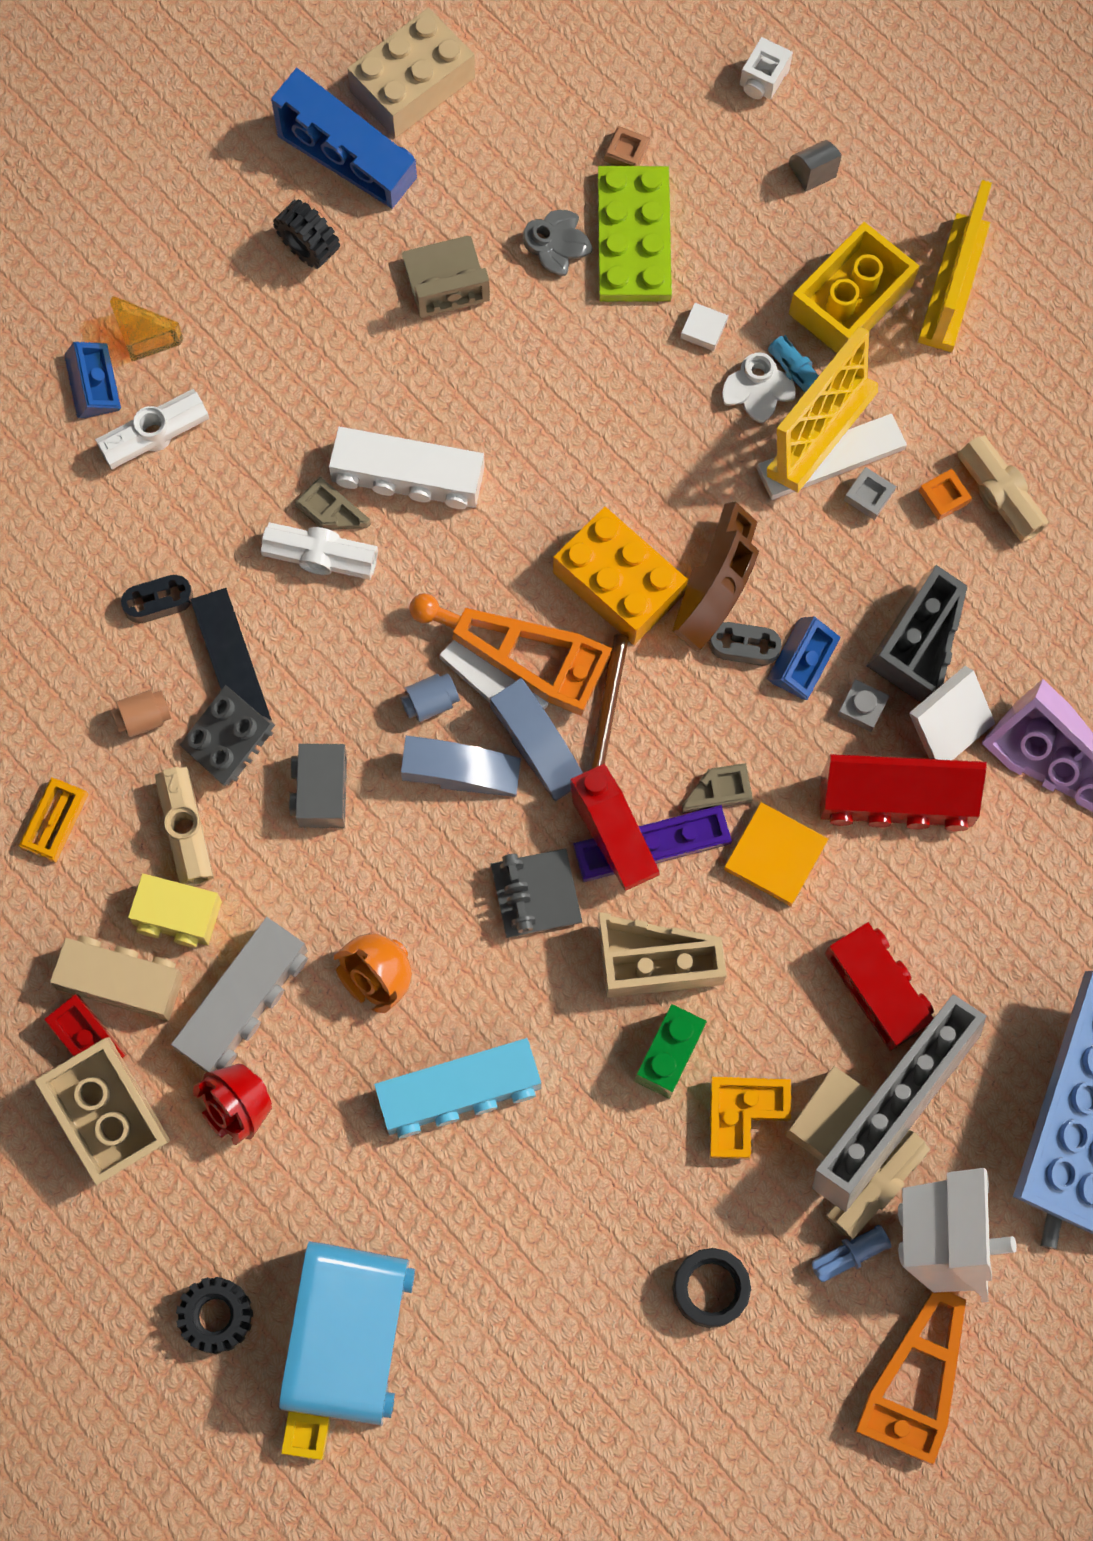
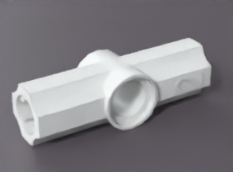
M191 389L159 407L147 406L140 409L133 420L95 439L112 470L148 450L155 452L163 450L169 445L173 437L210 418L199 395L194 389ZM149 426H161L156 432H145Z
M269 522L264 530L261 554L265 557L297 563L304 570L314 574L328 575L333 571L371 580L377 563L378 547L342 539L337 533L325 528L311 527L306 531Z

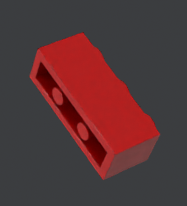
M867 922L830 945L825 952V956L891 1052L925 1030L934 1019L931 1015L934 1013V1009L923 993L917 994L909 981L912 980V977L907 967L900 960L895 962L887 950L890 945L883 932L879 928L873 929L870 923Z

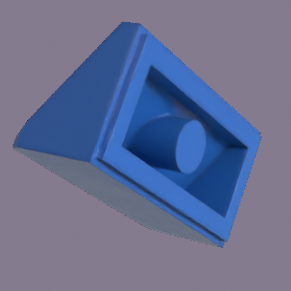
M73 342L65 352V362L77 418H89L119 411L121 405L108 344Z
M815 616L800 618L770 671L767 680L803 700H808L841 637Z

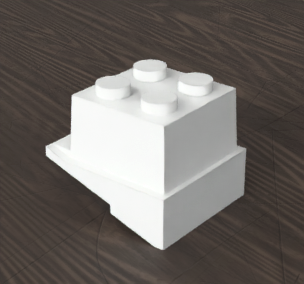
M985 1168L947 1172V1180L902 1188L903 1203H900L898 1206V1217L903 1227V1242H900L898 1248L899 1259L902 1266L933 1293L975 1291L981 1296V1302H989L988 1281L992 1280L990 1255L1016 1252V1241L1013 1236L989 1239V1181Z

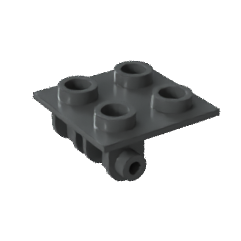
M225 685L179 745L226 786V784L230 785L233 780L238 781V776L247 766L244 761L251 764L253 760L249 757L250 753L254 752L258 755L260 751L256 746L259 745L261 747L268 737L274 734L271 730L275 724L267 717L260 715Z
M566 848L518 858L517 854H508L502 857L503 861L491 863L506 938L582 923Z

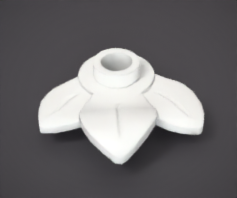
M761 352L747 356L741 364L740 371L729 375L723 388V402L725 405L731 406L744 403V408L748 415L759 423H764L773 415L777 400L789 402L795 399V384L793 380H789L786 373L777 370L774 360L769 355ZM758 368L763 370L765 374L757 376L752 373V370Z

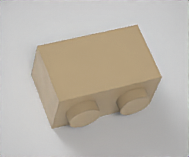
M833 1066L785 1136L822 1162L868 1104L874 1093Z

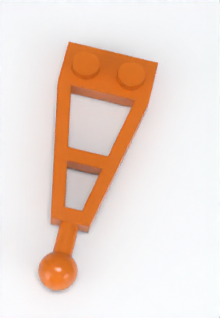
M426 593L415 596L409 606L410 614L415 621L419 623L436 621L454 629L453 640L515 681L522 678L529 689L545 701L579 716L583 715L612 651L611 647L578 633L465 608L460 616L439 607L436 598ZM471 625L505 633L506 636L499 650L469 631ZM519 637L570 649L553 686L510 658Z
M931 1291L869 1391L854 1431L929 1465H934L949 1422L967 1300L958 1296L960 1291L934 1293ZM939 1304L951 1309L945 1348L919 1337ZM911 1349L943 1362L934 1419L883 1398Z

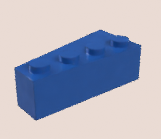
M297 67L271 98L277 136L391 209L395 207L417 179L416 159L408 150L396 145Z

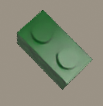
M671 1004L634 1082L670 1099L707 1021Z

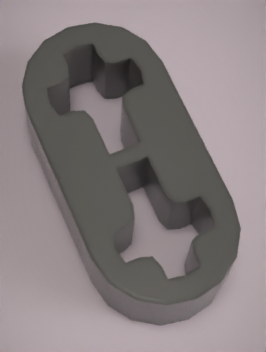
M723 622L709 640L710 649L717 658L754 665H769L778 658L782 647L781 639L774 630L733 622ZM728 633L731 635L732 641L740 643H731L730 648H723L722 641L717 639H722L723 635ZM761 639L768 640V646L772 648L768 649L767 654H761L760 647L753 645H759Z

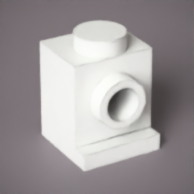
M761 37L742 69L740 85L744 87L745 93L753 99H761L764 96L771 100L784 76L786 77L789 72L793 52Z

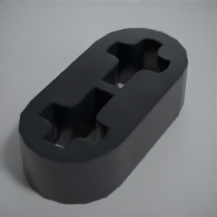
M169 575L128 588L121 598V606L129 620L135 623H146L186 610L192 604L190 599L193 598V591L188 580L183 576ZM177 586L179 591L183 592L180 593L181 599L174 601L169 596L171 594L170 588ZM141 597L146 603H144V610L137 612L136 608L132 606L135 605L134 599Z

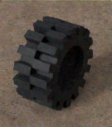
M294 199L273 220V226L277 229L276 233L278 236L284 239L282 242L291 248L290 251L294 255L297 254L302 262L306 261L308 266H314L315 269H318L339 249V238L333 234L335 232L333 228L326 224L327 220L318 215L319 212L317 210H311L310 205L306 202L303 203L299 199Z
M221 1277L201 1279V1282L193 1283L189 1286V1291L182 1294L180 1298L182 1300L181 1304L177 1306L176 1314H178L177 1327L181 1330V1336L195 1349L214 1354L230 1351L238 1343L244 1341L247 1331L250 1332L252 1326L250 1324L251 1317H253V1310L250 1306L251 1301L244 1290L230 1280ZM212 1299L223 1300L229 1306L231 1313L227 1326L216 1332L206 1330L201 1325L199 1319L202 1306Z

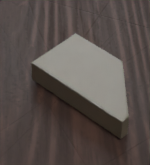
M319 477L295 501L296 507L320 528L329 530L368 528L371 525L370 519L322 477Z
M746 763L708 769L691 795L683 803L681 808L682 814L719 805L723 808L752 803L753 797Z

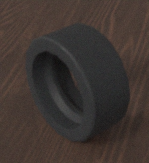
M709 1248L696 1251L682 1262L675 1272L672 1290L674 1302L685 1318L695 1325L714 1328L725 1326L741 1315L749 1302L751 1284L749 1273L741 1260L728 1251ZM702 1265H720L728 1270L734 1279L736 1289L734 1299L727 1308L720 1312L710 1313L702 1311L693 1304L689 1297L687 1288L689 1277L695 1269Z

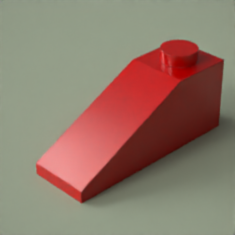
M605 763L571 778L572 803L623 889L627 891L659 876L660 871L624 794Z

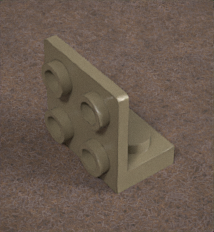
M471 236L451 239L407 250L402 253L420 318L490 301L486 268L481 269Z

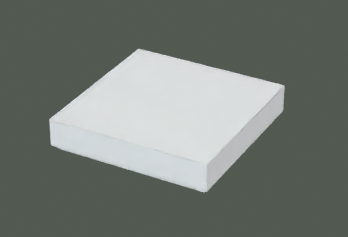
M967 666L960 669L909 713L929 759L953 760L995 724L975 672Z

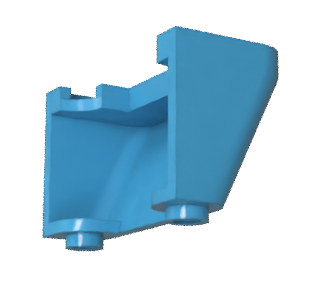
M308 1242L282 1382L280 1410L380 1426L383 1425L384 1417L391 1418L395 1393L388 1392V1378L400 1305L404 1292L412 1293L415 1269L408 1268L409 1259L331 1244Z

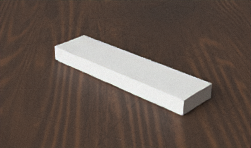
M892 413L849 429L801 489L905 450L907 444ZM774 458L761 462L757 466V471L771 500L795 492L767 477V467Z

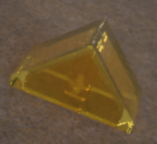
M112 296L110 304L132 362L181 345L183 335L178 322Z

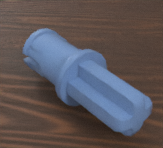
M877 1225L874 1229L851 1241L847 1238L842 1240L843 1245L814 1259L811 1262L812 1268L817 1278L821 1282H825L853 1266L856 1269L860 1268L861 1262L886 1249L892 1248L891 1242L882 1226Z

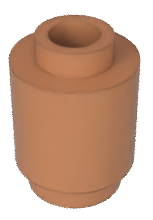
M148 690L116 701L118 709L111 711L118 732L126 730L128 737L161 727L164 721L171 719L161 690L154 693Z

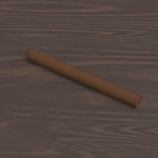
M614 635L588 771L604 764L606 761L629 637L626 635Z

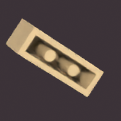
M79 935L77 941L65 937L50 981L57 990L74 995L78 994L84 998L169 1022L183 980L180 971L175 969L176 963L160 957H153L152 962L137 958L138 952L121 946H116L115 951L100 947V941Z

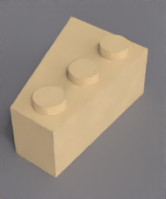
M599 912L597 923L607 998L720 986L724 984L727 973L722 937L674 927L671 929L648 924L646 921H633Z

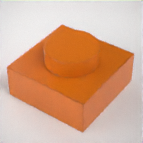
M953 469L924 483L919 489L920 494L938 521L968 505L972 499Z

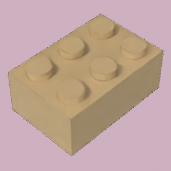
M428 7L347 68L350 92L396 138L475 78V54Z
M110 1037L104 1038L34 1080L96 1186L170 1141Z

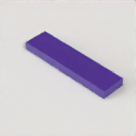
M721 805L639 826L656 864L732 843ZM594 838L573 843L583 883L615 874Z

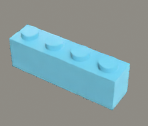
M528 1038L374 1085L389 1135L397 1133L398 1138H405L420 1133V1126L431 1122H436L437 1127L460 1120L458 1114L474 1110L475 1115L491 1112L498 1108L497 1102L510 1098H512L513 1103L530 1100L536 1097L535 1091L541 1089L542 1083Z

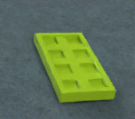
M598 166L599 301L671 302L669 166Z

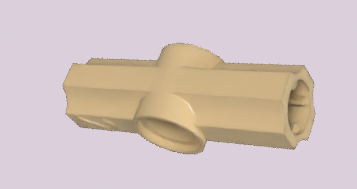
M985 435L973 439L959 451L957 456L978 483V491L984 504L992 512L1000 513L1021 543L1034 538L1048 526L1050 522L1028 494V485L1022 473L1012 465L1007 466Z
M173 767L162 770V772L155 775V780L165 818L164 826L169 835L179 883L193 887L205 884L209 880L214 879L205 843L204 827L200 821L188 768ZM180 821H193L194 825L189 832L185 834L175 832V827Z
M908 1130L850 1208L845 1212L834 1205L825 1217L842 1235L852 1240L879 1209L883 1210L905 1185L903 1181L915 1170L931 1149L915 1132Z

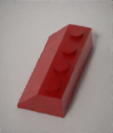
M830 754L821 773L820 819L830 820V824L837 826H847L853 824V821L868 822L869 826L876 828L890 827L891 823L907 824V828L915 830L928 829L930 825H944L948 831H966L968 827H973L980 817L987 762Z

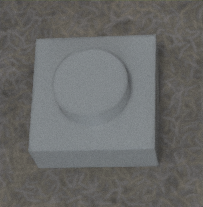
M865 467L845 495L844 501L875 520L895 492L897 486Z
M855 679L838 716L872 732L889 695Z

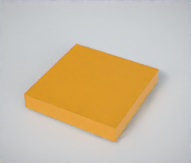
M761 802L725 865L724 870L792 907L823 851L828 838Z

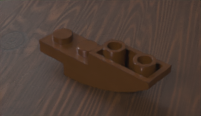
M736 501L724 504L705 565L692 569L672 630L695 651L701 650L727 618L742 593L759 554V550L751 543L758 522Z

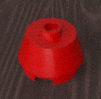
M235 1064L206 1072L203 1080L193 1087V1095L197 1098L202 1096L206 1105V1110L201 1112L206 1122L220 1138L227 1134L233 1137L231 1138L233 1145H237L244 1139H252L272 1110L271 1099L263 1080L243 1064Z

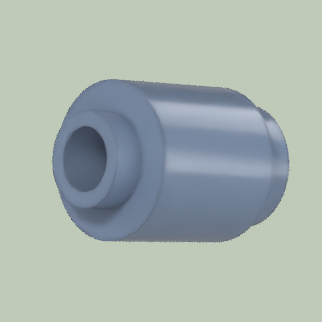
M437 673L405 687L406 696L400 698L409 719L416 716L419 723L452 709V704L460 701L456 687L448 673L439 676Z

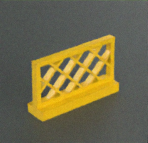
M981 180L969 216L960 213L955 215L917 343L951 353L954 349L991 223L982 220L992 182Z
M860 326L779 424L777 427V456L767 467L768 478L798 493L878 393V383L867 378L869 330Z

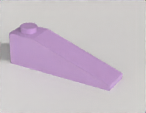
M1042 679L1011 707L986 736L982 744L1009 770L1019 775L1023 772L1043 782V787L1051 791L1056 789L1076 799L1078 805L1093 812V732L1072 706Z

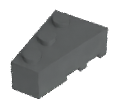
M935 565L921 578L866 666L920 703L923 702L944 684L947 667L950 665L952 658V644L955 632L958 631L967 585Z

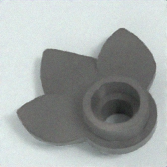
M551 211L544 220L536 219L530 221L523 231V241L526 249L530 253L538 255L541 265L546 270L557 275H567L569 268L568 259L585 257L593 250L588 237L582 231L575 229L579 216L572 211ZM537 233L542 234L546 239L540 238Z

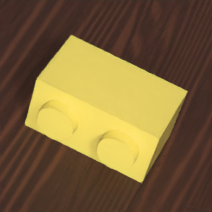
M142 873L128 918L137 927L136 932L142 935L159 938L160 933L174 936V942L180 945L196 948L198 943L209 945L222 901L216 892Z

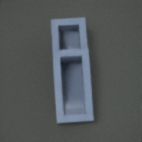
M520 678L491 697L490 708L512 737V743L556 802L571 792L570 779L583 772L543 707L524 680Z
M406 736L401 776L402 781L438 784L441 789L517 797L521 758L455 742Z

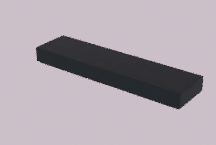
M227 588L190 599L221 690L227 685L260 715L272 721Z

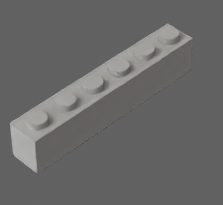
M954 994L949 998L818 1166L815 1172L813 1190L845 1212L850 1208L980 1038L986 1020L985 1014Z

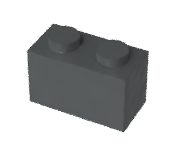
M298 743V756H291V779H297V793H290V816H296L299 828H345L347 751L345 744Z

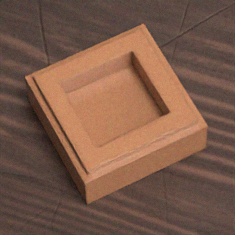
M617 126L605 151L604 161L616 166H640L649 147L650 138Z

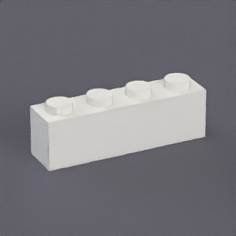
M339 426L329 470L331 480L347 489H356L359 486L370 488L374 492L385 496L397 493L408 495L412 500L418 502L435 500L445 502L447 506L455 509L476 508L484 472V453Z

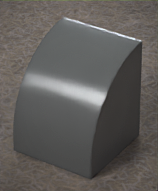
M823 140L792 155L788 164L804 190L808 191L837 177L842 154L830 141Z

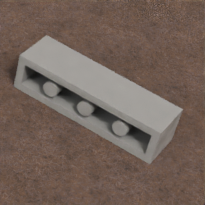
M266 917L172 1042V1047L205 1072L231 1066L237 1057V1053L234 1050L242 1039L248 1041L261 1024V1021L258 1020L259 1016L266 1007L272 1009L281 999L285 991L282 985L290 975L296 977L304 968L308 960L305 956L308 952L305 943Z

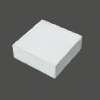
M694 303L681 332V339L714 351L727 323L728 315Z

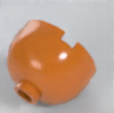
M372 933L359 935L349 941L334 955V960L339 959L340 965L335 970L344 987L361 1004L365 1001V997L376 1006L371 1010L377 1013H387L403 998L409 989L412 971L408 952L403 944L395 939L391 940L386 936Z

